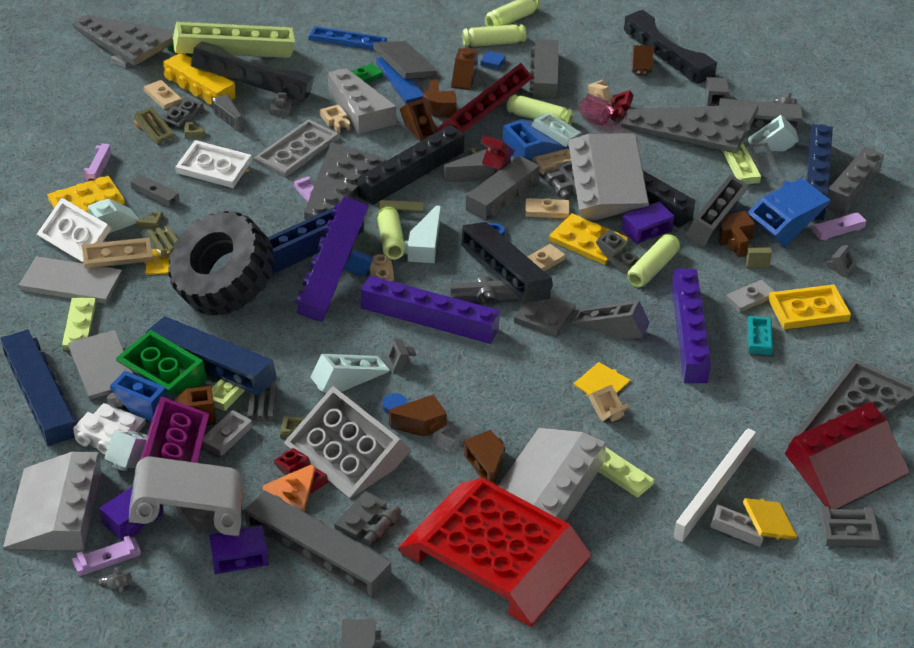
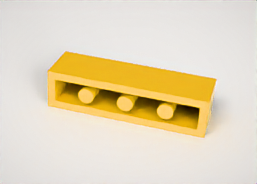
M179 53L164 61V75L166 79L177 83L182 89H187L195 97L199 96L204 99L207 104L213 105L212 100L214 98L224 95L229 96L231 100L236 98L234 82L223 76L191 67L192 58L186 54Z

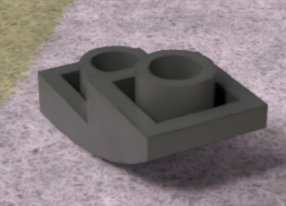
M186 97L178 107L172 106L163 120L169 125L178 128L184 127L185 122L191 121L204 109L203 103Z
M611 229L596 241V244L606 258L620 272L626 275L640 260L638 256L625 248L627 241Z

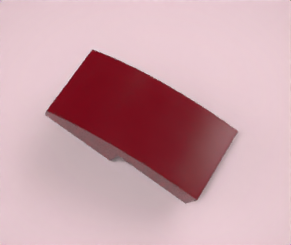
M295 448L286 451L274 460L276 467L285 475L311 465L309 457ZM317 468L309 495L329 482L327 474Z

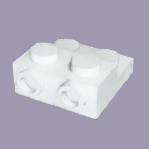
M103 403L94 414L87 412L73 430L75 440L80 445L92 446L106 455L114 430L140 432L146 425V421L144 418Z

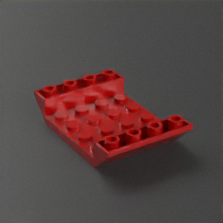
M482 477L460 483L398 547L400 553L418 563L429 554L508 599V614L530 627L536 623L591 558L590 552L570 524Z

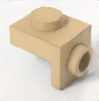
M605 80L588 85L590 103L603 108L612 106L609 86H606Z
M612 385L588 396L602 422L610 419L611 422L623 418L625 416L623 412L630 408L628 403L622 405Z

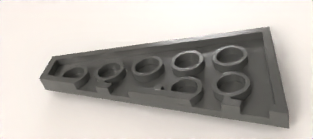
M92 15L82 16L78 21L72 23L74 29L134 66L174 44L173 30Z
M758 105L629 109L621 122V127L639 133L737 153L759 111Z
M331 142L305 208L304 219L307 220L334 208L336 203H341L343 196L352 199L358 193V177L382 164L386 159L380 158L375 154L359 151L356 148H349Z
M854 359L795 436L869 402H872L880 413L885 416L914 399V385Z

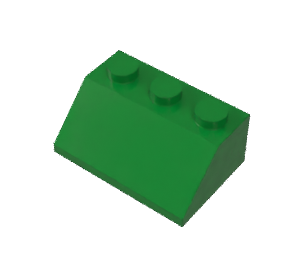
M149 330L116 357L118 363L136 374L166 387V392L169 394H181L186 389L198 388L207 381L203 360L152 330Z

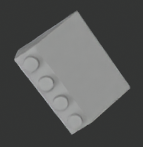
M635 133L586 134L568 140L579 211L584 219L593 222L649 206Z
M334 386L331 387L284 442L290 449L295 448L306 454L310 459L311 465L326 473L328 480L350 499L396 469L411 451L399 437Z
M538 428L498 486L565 522L605 462L606 442L584 432Z
M70 452L24 468L3 549L84 551L101 475L98 452Z

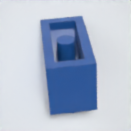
M125 370L110 385L112 392L132 414L144 418L148 422L152 421L160 398H167L166 387Z

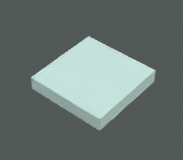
M550 113L538 117L531 125L565 147L569 146L568 140L580 137L582 134Z

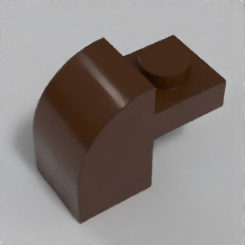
M430 80V88H426V92H423V98H426L430 113L434 117L449 118L457 112L455 91H439L438 80Z
M746 211L725 216L720 226V246L728 244L729 250L734 251L738 258L747 255L749 240L753 239L755 223Z

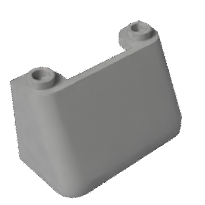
M145 457L137 463L129 506V522L146 524L154 521L158 516L160 504L215 511L214 525L216 529L226 535L239 536L242 514V477L236 469L229 467Z

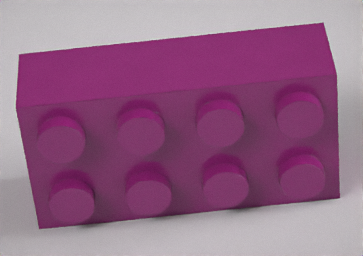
M161 397L152 418L140 460L145 457H157L197 463L209 413Z

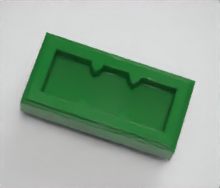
M373 63L351 71L365 83L383 77V71Z

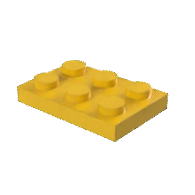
M109 176L99 177L89 182L80 183L76 186L47 194L53 208L63 198L89 213L88 205L106 199L121 205L125 204L123 196Z
M571 214L549 235L548 241L600 264L606 265L609 262L596 244V241L610 229ZM615 232L628 243V237Z
M835 285L769 292L768 300L783 330L850 321L851 314Z

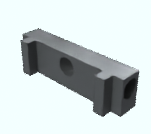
M141 174L130 181L131 188L135 192H140L162 203L165 207H171L180 200L178 192Z

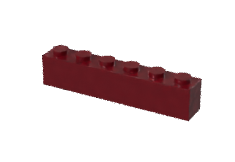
M519 63L450 116L438 127V130L440 131L451 125L465 133L526 85L533 77L524 65Z

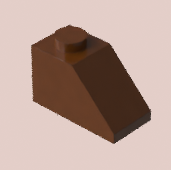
M634 45L631 51V72H636V75L651 73L653 67V46Z
M470 48L458 49L454 62L451 88L471 89L478 69V50Z
M426 98L407 103L399 109L405 126L419 141L437 132Z
M433 394L389 409V426L391 429L423 437L431 434L438 435L447 429V413Z
M492 430L465 440L464 456L480 477L495 484L503 463L505 445L501 438H497Z

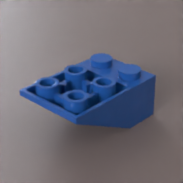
M519 120L504 125L503 142L515 150L514 158L521 156L532 162L533 157L569 149V146L565 147L532 127L533 122Z
M800 178L764 196L748 214L759 228L785 248L831 200L803 178Z

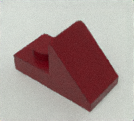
M485 135L482 138L481 144L487 147L482 164L502 169L514 155L515 150L501 140Z

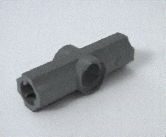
M488 276L480 277L475 282L450 284L452 298L467 302L477 301L479 305L484 303H491L492 305L497 300L520 299L503 282L494 281Z

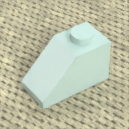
M782 115L748 138L751 151H786L799 142L796 129Z
M110 199L88 205L89 214L112 227L109 233L134 225L138 220V217L130 208Z
M114 430L104 459L113 462L112 467L122 471H127L128 468H136L137 463L140 461L147 435L141 432Z

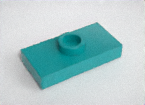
M748 316L747 339L749 354L772 355V318Z

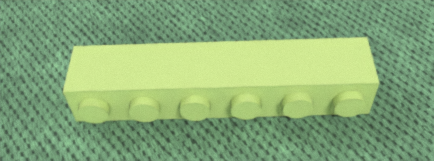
M176 22L173 35L175 53L193 54L194 47L203 41L219 46L235 56L291 57L295 45L293 28Z

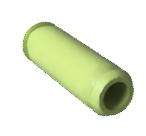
M515 0L488 12L485 16V23L487 27L513 23L533 14L535 11L537 12L540 8V0Z
M522 24L520 26L475 27L469 30L466 28L462 33L463 44L466 47L468 45L480 47L517 44L521 41L523 43L526 41V28Z
M516 94L511 95L507 103V111L509 113L513 112L517 116L531 120L550 113L571 126L574 117L571 109L567 110L565 107L524 96L517 97Z
M384 207L377 213L383 253L389 259H399L405 253L399 215L395 208Z
M671 234L663 235L628 271V281L632 286L637 288L645 287L680 249V242L677 237Z

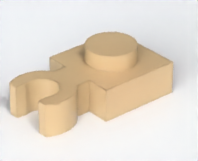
M339 104L320 109L321 118L329 127L334 126L336 133H340L341 127L346 128L348 131L350 130V121Z

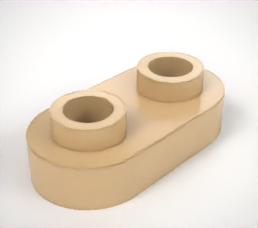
M383 254L373 256V261L369 268L370 276L394 282L391 259Z

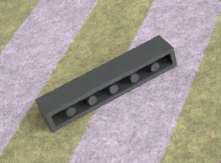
M264 490L244 509L245 522L248 527L262 526L265 537L370 598H373L392 578L391 562L385 556L374 553L362 543L353 541L341 531L332 529L320 519L311 517L300 508L283 501L277 495Z

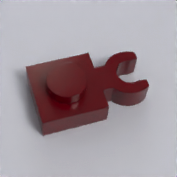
M631 90L613 95L611 100L612 106L609 107L611 111L609 117L612 121H615L618 116L623 120L626 115L625 111L630 109L634 97Z

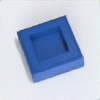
M487 51L480 61V66L499 70L505 61L506 55Z
M352 249L344 269L360 276H366L373 257Z

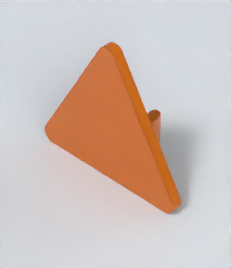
M313 465L304 467L263 485V490L281 497L283 501L300 508L304 512L316 468Z

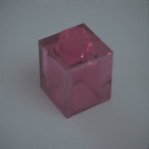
M588 93L585 99L580 102L578 111L583 118L604 126L612 114L613 108L608 101Z

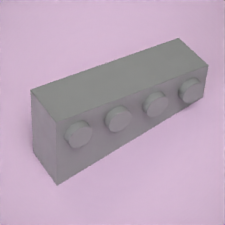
M346 68L328 73V91L347 114L348 120L358 134L396 125V106Z

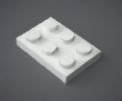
M195 140L175 168L178 174L234 188L251 164L252 156Z
M61 198L37 235L83 262L81 245L102 243L112 227Z

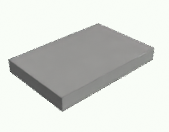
M115 330L68 343L70 353L89 400L113 393L110 385L124 370L132 373V370L116 361V357L124 351Z

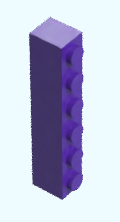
M343 196L340 204H335L332 216H335L334 220L328 221L324 231L328 233L327 237L321 238L317 250H320L319 256L314 254L310 265L313 268L312 273L307 272L302 285L306 286L305 290H299L295 301L296 304H299L297 314L323 322L369 205Z
M674 269L672 295L684 383H708L711 361L697 269Z
M369 276L361 288V309L488 344L492 343L499 330L500 310L374 276Z

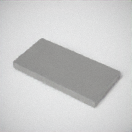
M308 119L255 156L254 162L286 178L329 147L331 142L334 143L340 139V134Z
M36 256L19 283V290L71 299L95 298L96 303L107 304L123 273L121 269L108 267L84 269L83 263Z

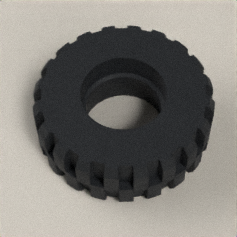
M219 211L217 214L205 215V218L196 220L190 228L185 229L180 239L175 242L173 252L170 253L169 257L170 266H168L170 283L177 294L200 313H206L207 315H218L220 313L221 315L230 314L231 311H238L244 308V305L254 301L258 293L262 292L266 287V282L272 274L271 266L274 265L272 244L251 218L239 212ZM232 253L224 267L210 274L212 267L221 257Z

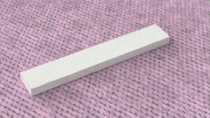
M749 428L745 430L676 521L674 539L680 542L684 541L753 448L755 431Z

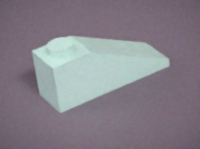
M435 206L410 231L409 241L404 242V254H408V262L435 263L440 226V206Z
M321 354L310 378L315 382L318 389L324 393H327L332 386L343 392L383 375L390 370L378 356Z

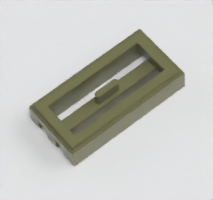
M153 107L134 114L136 122L156 145L162 141H167L169 138H174L175 134ZM157 124H158L159 127L164 131L165 134H163V133L160 131V129L157 127Z
M380 201V209L393 207L397 212L424 213L423 202Z
M164 226L163 231L160 227L156 228L154 233L151 229L147 230L148 238H150L160 257L170 256L175 242L178 241L170 227ZM157 237L161 239L163 245L165 246V248H167L168 251H165Z

